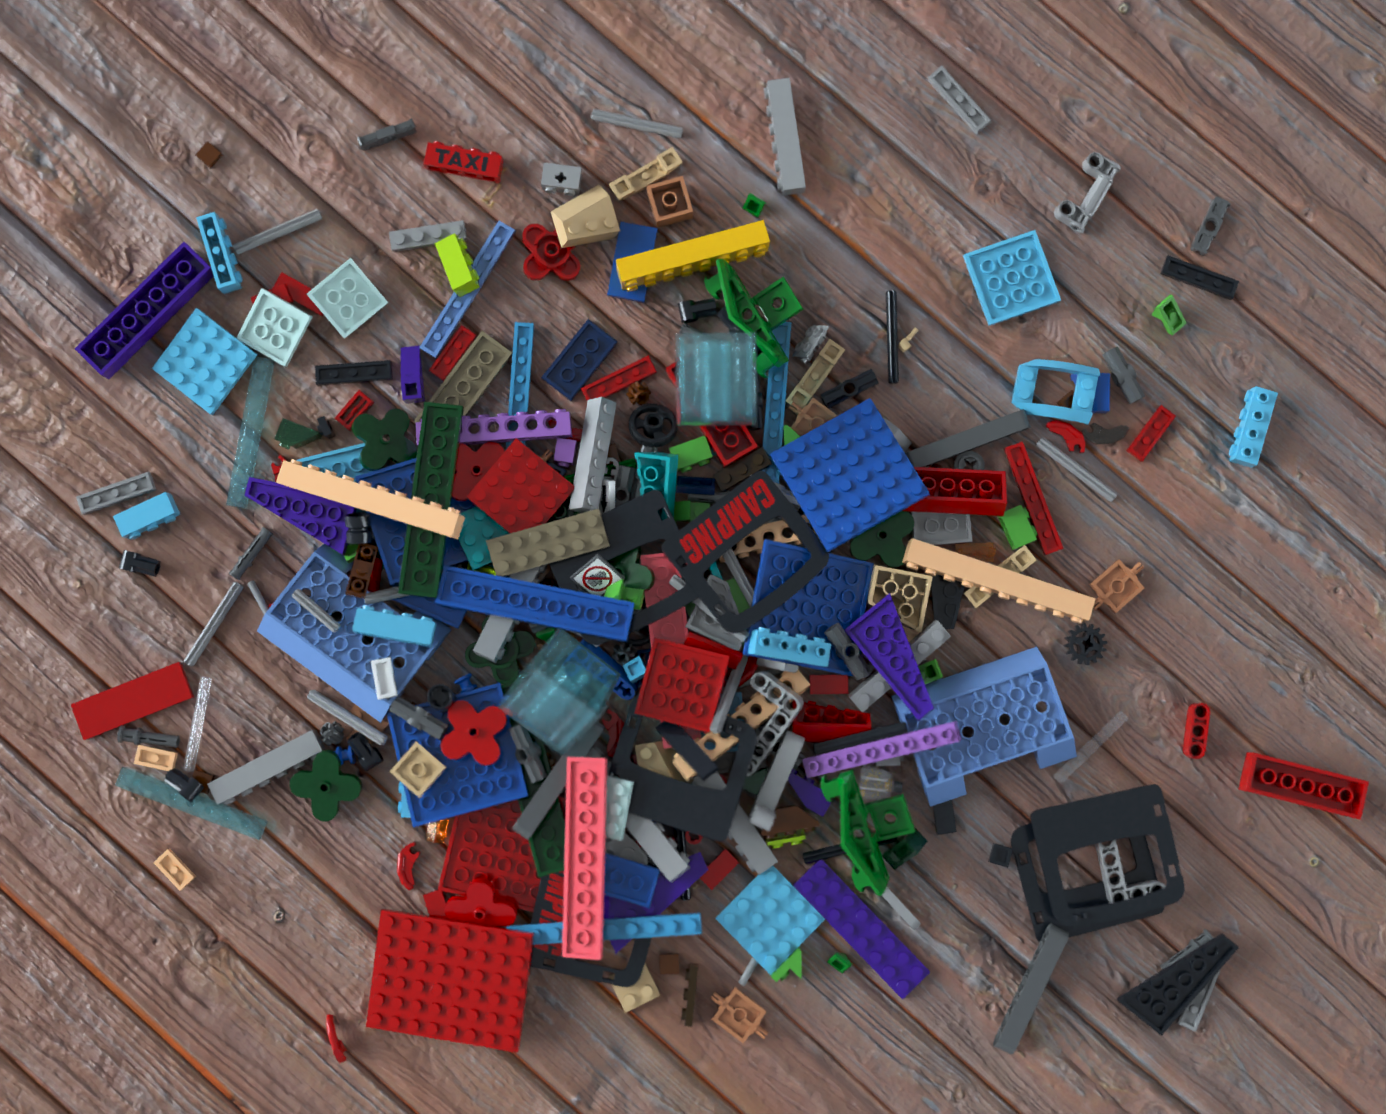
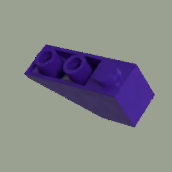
M420 346L401 347L402 400L406 404L425 402Z
M792 768L788 781L806 808L824 817L831 802L826 800L822 789L814 785V780L807 778V776H804V778L797 776L798 771Z

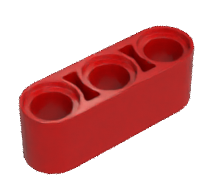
M1193 703L1187 710L1183 753L1191 759H1200L1206 752L1210 708L1204 703ZM1197 707H1200L1202 709V715L1200 717H1198L1195 712ZM1195 726H1198L1200 729L1198 736H1195L1193 733ZM1193 745H1195L1198 749L1196 755H1193L1191 753V747Z

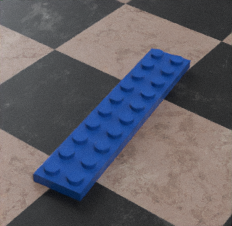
M446 565L443 568L438 596L435 600L437 605L627 642L635 607L634 602Z

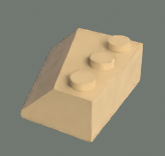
M600 185L593 187L551 211L561 248L614 239L620 232L610 195Z
M874 564L868 603L874 606L890 593L901 622L921 633L933 576Z
M662 740L635 745L639 766L692 784L691 782L694 781L692 778L687 782L673 765L674 755L677 752L673 748L663 749Z

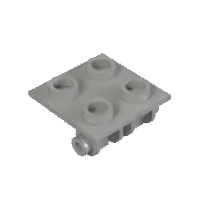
M810 326L805 332V338L796 345L792 356L801 357L799 360L804 364L807 361L810 362L814 356L813 352L816 353L817 351L815 347L819 348L825 340L826 331L829 329V326Z

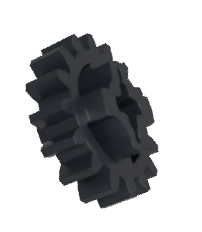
M1082 623L1081 628L1075 625V631H1068L1070 637L1064 638L1068 641V644H1065L1064 647L1069 648L1066 655H1073L1070 660L1078 659L1077 664H1082L1084 661L1085 665H1090V660L1092 663H1097L1096 657L1103 658L1101 652L1107 651V649L1103 648L1107 641L1102 640L1105 634H1099L1100 628L1093 629L1094 624H1089L1087 628L1086 623ZM1085 631L1082 637H1076L1078 633ZM1082 641H1086V643L1089 644V647H1085V645L1082 644ZM1090 651H1096L1093 655L1086 657Z

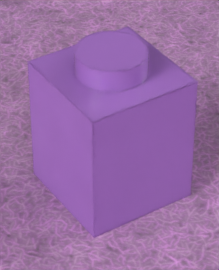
M557 438L554 462L558 463L559 467L569 468V465L574 466L577 441Z

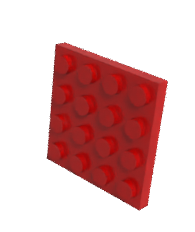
M516 438L466 498L507 532L514 533L546 524L574 490V485Z
M654 638L634 714L711 733L710 726L718 707L730 656Z

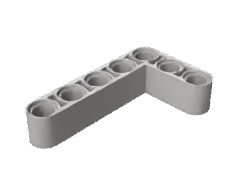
M760 671L754 674L751 684L754 689L779 708L757 737L756 747H762L764 754L759 755L755 747L751 760L753 769L752 771L748 770L747 776H751L761 767L804 705L803 698L767 671ZM759 676H763L765 678V685L759 684ZM775 687L781 690V697L774 695L773 690ZM790 699L797 702L796 709L790 707ZM779 715H783L786 718L785 724H781L778 721ZM768 730L775 734L774 740L768 738Z
M786 730L749 813L748 819L750 823L767 831L770 830L776 816L774 809L803 746L804 737Z
M1116 840L1108 841L1105 845L1101 843L1095 844L1106 897L1109 903L1114 902V895L1117 893H1121L1122 898L1120 901L1134 898L1133 892L1136 889H1140L1141 896L1151 893L1155 885H1159L1160 889L1165 887L1163 883L1157 880L1126 885ZM1112 854L1113 861L1106 864L1105 857ZM1116 873L1117 881L1110 883V876Z

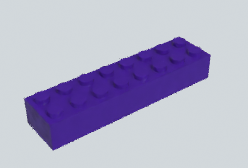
M183 242L75 350L101 376L110 379L214 277L211 266L186 242Z

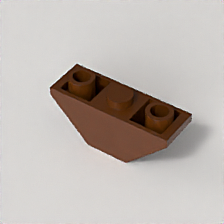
M365 543L358 544L346 595L365 599L378 550L377 546Z
M792 805L776 808L774 811L776 816L770 830L767 831L762 828L760 832L761 836H766V839L777 837V833L785 832V835L797 834L796 830L804 829V832L815 831L816 827L820 826V824L798 806Z

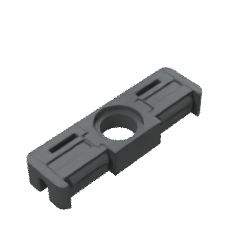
M409 119L406 122L376 130L374 133L357 137L362 151H366L415 134L417 129L413 119Z
M1215 197L1212 200L1190 247L1191 251H1199L1201 256H1205L1208 253L1211 242L1216 237L1223 222L1224 214L1231 205L1229 201L1220 197ZM1206 222L1214 223L1215 230H1207Z

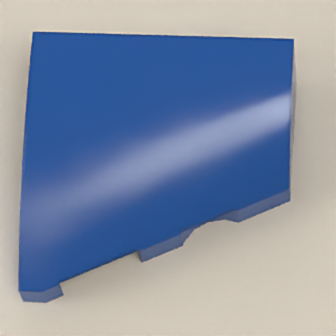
M1100 373L1092 413L1106 414L1110 411V373ZM1071 374L1070 379L1071 381L1073 380L1076 386L1078 375Z

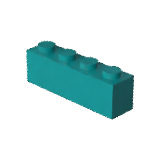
M634 452L638 464L637 474L640 477L641 495L652 490L660 491L674 517L678 455L662 452ZM664 508L658 510L661 520L668 518Z

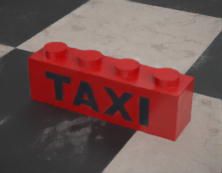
M434 141L433 143H427L423 164L426 170L500 183L504 160L497 152L489 151V153H485L477 148H470L468 150L463 149L460 145L446 146L442 142Z

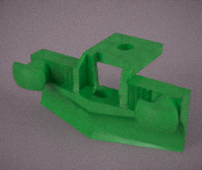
M717 259L718 273L710 279L705 276V287L710 295L717 300H722L719 293L723 291L728 319L749 335L763 352L757 357L754 354L751 355L753 368L761 377L768 378L765 373L773 366L780 367L789 361L772 330L804 310L784 277L751 298L735 269L724 259ZM776 299H782V305L779 308H774L773 306ZM757 305L768 320L767 322L761 318L755 307ZM751 310L752 317L745 320L743 317L744 312Z
M853 770L842 772L838 778L828 780L827 775L824 774L821 778V789L826 800L834 802V797L840 796L841 847L855 864L852 867L853 883L860 892H864L865 887L871 886L877 896H881L886 890L889 875L878 841L915 833V827L904 794L864 804ZM868 813L871 815L876 830L872 834L866 822ZM893 814L896 820L889 822L886 820L885 815ZM856 829H860L864 832L865 835L863 837H857L854 834V831Z

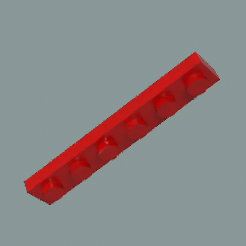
M1023 441L1005 447L1006 457L1032 525L1036 529L1037 538L1044 556L1064 549Z

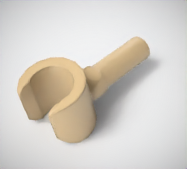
M914 328L898 344L902 352L907 351L911 347L908 341L918 332L917 328Z

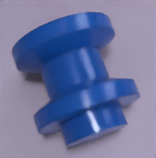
M471 673L454 681L455 685H460L462 689L460 693L471 691L478 687L477 684L471 683Z
M350 745L348 749L342 750L341 746L336 747L334 752L339 756L341 766L344 761H350L351 764H355L356 755Z

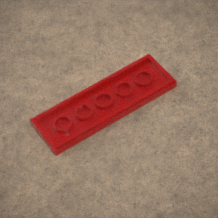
M177 662L70 705L83 740H88L116 729L121 725H126L192 699L194 696L181 662Z

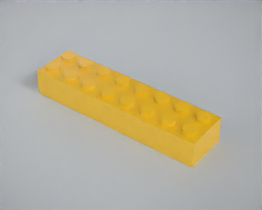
M761 220L616 259V269L622 290L627 289V292L637 290V286L645 284V287H650L658 281H672L676 276L682 275V277L692 275V272L699 270L700 272H706L711 267L717 266V259H724L729 263L732 261L743 262L750 256L761 257L765 255V252H768L770 240L765 222Z

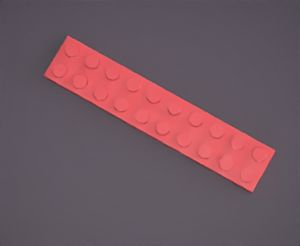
M664 553L640 555L641 565L651 568L655 575L654 585L645 592L646 608L677 592L678 590L670 585L669 581L674 575H678L681 579L682 576ZM685 606L648 625L651 649L654 638L683 644L688 635V628L685 627L687 624ZM681 726L693 740L696 738L701 739V731ZM662 737L663 749L672 748Z
M567 757L562 957L595 960L603 958L607 758Z

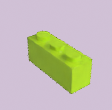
M454 233L436 242L435 246L452 290L459 297H462L479 288L477 280L480 278L476 270L472 268L473 260L465 250L467 245L464 239L459 238Z

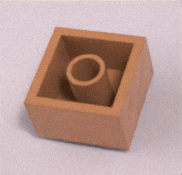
M683 176L646 186L657 228L693 218V209Z

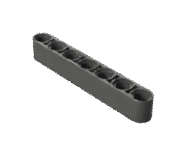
M1023 409L905 454L913 467H927L960 455L965 451L976 449L1029 429L1031 425Z
M593 718L583 724L584 726L580 733L576 734L577 738L567 747L513 826L512 830L525 839H530L554 804L556 798L559 797L567 785V757H586L604 731L605 727Z
M1052 923L1047 926L994 1038V1047L1010 1055L1015 1052L1069 938L1068 931Z

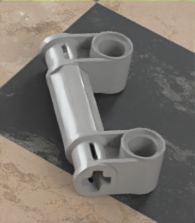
M1097 152L1091 153L1082 163L1084 172L1093 176L1096 180L1080 207L1072 201L1064 200L1054 211V216L1058 221H1061L1078 233H1084V227L1093 218L1100 203L1113 184V178L1121 170L1119 164ZM1089 160L1095 161L1096 167L1092 166ZM1061 207L1066 208L1068 214L1062 213Z

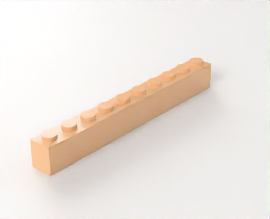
M291 459V462L283 460L276 483L451 538H459L465 517L460 515V511L449 507L447 511L441 509L442 505L431 502L430 505L424 504V500L413 496L411 500L406 498L407 494L398 491L392 494L389 493V489L378 486L375 489L371 487V483L360 480V483H356L354 478L346 475L339 478L336 477L337 473L329 470L323 473L319 471V467L308 465L307 468L302 466V462Z
M913 538L908 541L902 561L910 569L918 570L920 568L925 570V573L928 575L936 576L938 574L944 576L943 579L950 582L957 580L962 582V586L968 588L975 586L980 588V591L983 593L991 594L993 592L998 594V597L1001 599L1009 600L1011 598L1017 600L1016 603L1023 606L1030 604L1035 606V610L1041 612L1048 610L1053 612L1052 615L1064 618L1066 616L1071 618L1072 622L1078 624L1090 620L1096 599Z

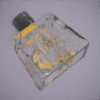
M866 764L860 765L858 786L863 801H877L889 798L891 792L902 793L903 782L892 781L893 773Z

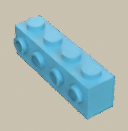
M215 212L196 217L217 288L223 294L242 289L240 282H243V279L235 267L237 259L230 250L232 243L229 236L225 234L224 229H227L224 219L220 218Z
M1257 386L1246 392L1244 401H1246L1245 408L1241 410L1239 415L1241 422L1234 432L1236 439L1229 450L1230 462L1250 468L1258 465L1278 395L1277 392Z
M370 606L357 608L352 628L354 633L432 648L436 630V623L432 622V618L421 617V619H415L413 615L402 613L399 616L394 615V611L386 609L378 612L374 611L375 608Z
M759 627L758 631L752 630L748 654L828 667L831 644L825 643L823 638L814 637L813 640H807L806 635L795 634V637L788 636L789 632L777 631V634L770 633V629Z

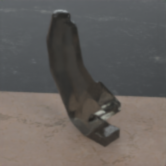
M1092 423L1090 425L1093 429L1092 433H1089L1086 428L1081 432L1086 439L1096 445L1113 444L1126 436L1129 427L1120 425L1112 429H1106L1096 423Z

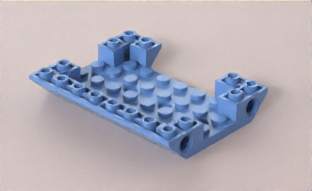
M323 544L312 553L267 610L257 632L381 723L387 716V713L390 712L393 701L404 694L403 690L424 662L426 660L429 661L452 629L441 621L416 611L413 614V618L429 617L433 619L432 622L436 623L432 648L373 637L372 644L365 645L363 643L365 635L356 634L352 631L357 608L370 606L375 608L374 611L382 612V609L394 611V615H401L383 601L367 605L362 598L346 595L354 561L348 563L344 555ZM297 589L301 591L309 589L311 590L310 599L331 617L333 613L341 612L342 619L338 622L341 625L339 630L334 633L292 597L293 592ZM391 657L398 696L378 700L371 661ZM399 657L403 658L405 661L404 666L396 668L394 660Z
M1037 647L925 684L934 709L920 721H918L897 694L891 696L899 721L907 724L908 732L957 721L961 741L935 747L934 750L926 749L913 753L918 767L917 772L930 807L966 795L963 778L966 774L1031 752L1034 753L1039 769L1077 757L1074 736L1048 665ZM1040 701L1046 704V711L1043 713L1036 709V705ZM1002 714H1006L1010 718L1007 725H1002L999 721ZM966 726L971 727L973 730V735L970 738H966L962 733L963 728Z

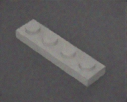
M464 220L389 232L391 250L396 252L435 246L436 242L454 233L459 238L467 241Z

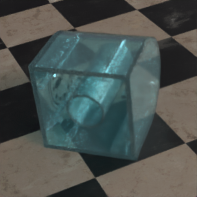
M756 333L675 334L677 426L756 425Z
M557 629L514 680L501 699L498 708L558 754L563 755L599 718L621 674L563 629Z

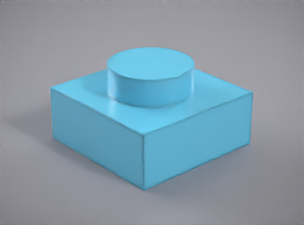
M640 656L623 665L630 682L635 683L644 678L646 666Z

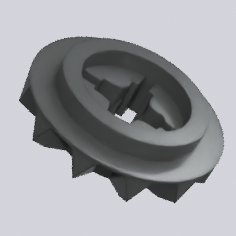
M965 451L955 459L954 469H964L966 467L965 461L968 463L976 462L972 467L973 470L985 469L983 458L974 451Z

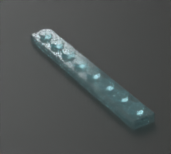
M256 357L253 360L226 502L227 506L247 509L249 498L245 496L249 477L253 478L275 362L272 359Z
M126 767L121 768L115 784L117 787L258 840L261 839L268 822L227 805H217L216 801L200 795L191 803L166 782Z

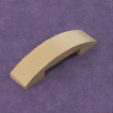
M671 147L659 154L652 162L628 176L623 175L611 182L609 186L620 201L646 189V186L658 182L678 168L683 162L675 149Z
M829 339L798 385H796L786 399V402L790 405L794 402L801 408L806 406L840 359L845 349Z
M1024 545L997 566L1020 573L1033 564L1036 558ZM975 586L964 592L975 608L994 594L993 592L991 594L983 593L980 591V588Z

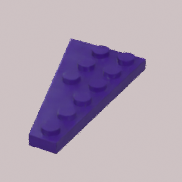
M249 477L245 491L246 497L345 556L348 546L346 532L349 530L345 526V515L356 513L357 508L296 490L276 482Z
M889 593L848 626L845 631L913 715L920 721L934 709V706Z
M701 851L688 857L690 868L673 883L660 870L650 908L604 895V919L655 916L662 913L708 871ZM633 938L610 940L615 954Z

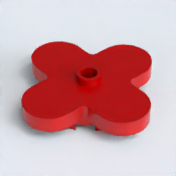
M536 223L530 224L524 229L522 234L523 243L532 252L523 264V271L527 278L539 281L544 279L550 272H553L565 281H571L578 276L580 262L571 253L576 246L561 248L556 229L553 232H549L545 227Z
M487 442L474 452L467 445L459 443L455 469L457 473L454 476L452 491L453 499L457 501L468 500L466 496L504 453V449L500 444ZM474 469H479L480 472H479V473H474L473 470H474Z
M459 700L454 702L448 709V718L454 730L443 738L441 742L442 753L452 760L461 759L468 753H471L475 760L482 765L489 766L496 763L501 751L494 736L502 731L507 724L505 712L497 706H490L477 713L474 707L467 701ZM472 729L477 730L475 736L470 735Z
M484 878L472 880L468 886L467 895L449 898L444 908L445 915L451 920L488 926H510L517 917L516 906L508 900H502L500 897L498 899L495 896L493 884Z

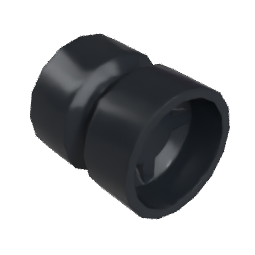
M359 512L345 515V526L349 528L346 532L347 543L364 544L372 541L371 529L367 528L371 525L370 513Z
M444 684L434 685L427 694L429 704L439 712H448L449 707L457 701L455 692Z

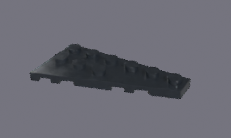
M1221 933L1116 999L1162 1036L1239 947Z

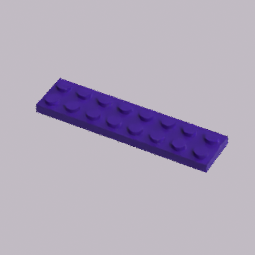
M823 860L815 862L793 884L799 893L902 1000L930 973L919 959Z

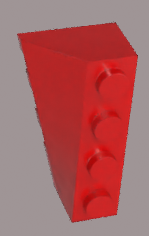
M795 700L792 701L793 709L797 708V702ZM809 700L808 703L804 702L801 711L791 723V732L804 737L806 742H823L871 730L870 713H862L861 711L847 708L844 711L838 710L833 705L824 707L816 705V702Z

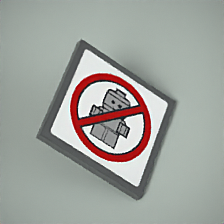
M597 554L570 576V579L586 593L604 596L608 586L621 579L624 580L625 577Z

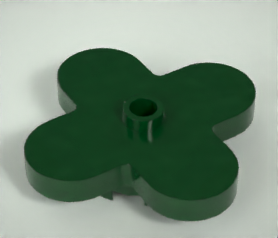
M391 409L382 420L370 414H361L355 418L352 423V431L358 439L365 443L359 456L360 463L365 469L369 471L381 469L389 459L398 464L417 457L416 445L404 436L410 424L409 416L405 411Z
M900 511L859 534L850 544L852 556L858 560L865 561L875 555H879L884 564L889 567L896 568L903 565L902 561L906 547L901 539L913 530V516L907 511ZM880 532L886 533V537L884 539L880 538Z
M641 547L607 561L625 577L623 580L625 587L643 589L646 592L654 585L655 575L652 569L639 563Z
M490 615L487 616V617L483 620L482 625H481V630H482V631H483V629H484V627H485V625H486V623H487V621H488ZM527 631L514 632L511 641L506 642L504 646V656L501 660L498 659L497 663L475 654L473 649L477 642H474L467 647L465 659L474 668L490 666L494 679L498 683L507 684L517 679L519 675L517 659L528 656L535 649V639Z
M331 750L319 752L313 760L312 771H298L289 782L290 790L295 796L311 799L312 814L316 819L324 822L332 820L337 815L339 801L355 800L361 794L363 788L361 780L356 775L343 773L340 770V758Z

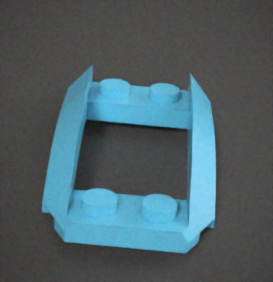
M1043 359L1026 362L1018 366L1011 403L1020 410L1024 409L1026 415L1076 421L1088 425L1093 415V402L1098 377L1100 376L1099 368ZM1038 369L1078 375L1071 408L1032 403Z

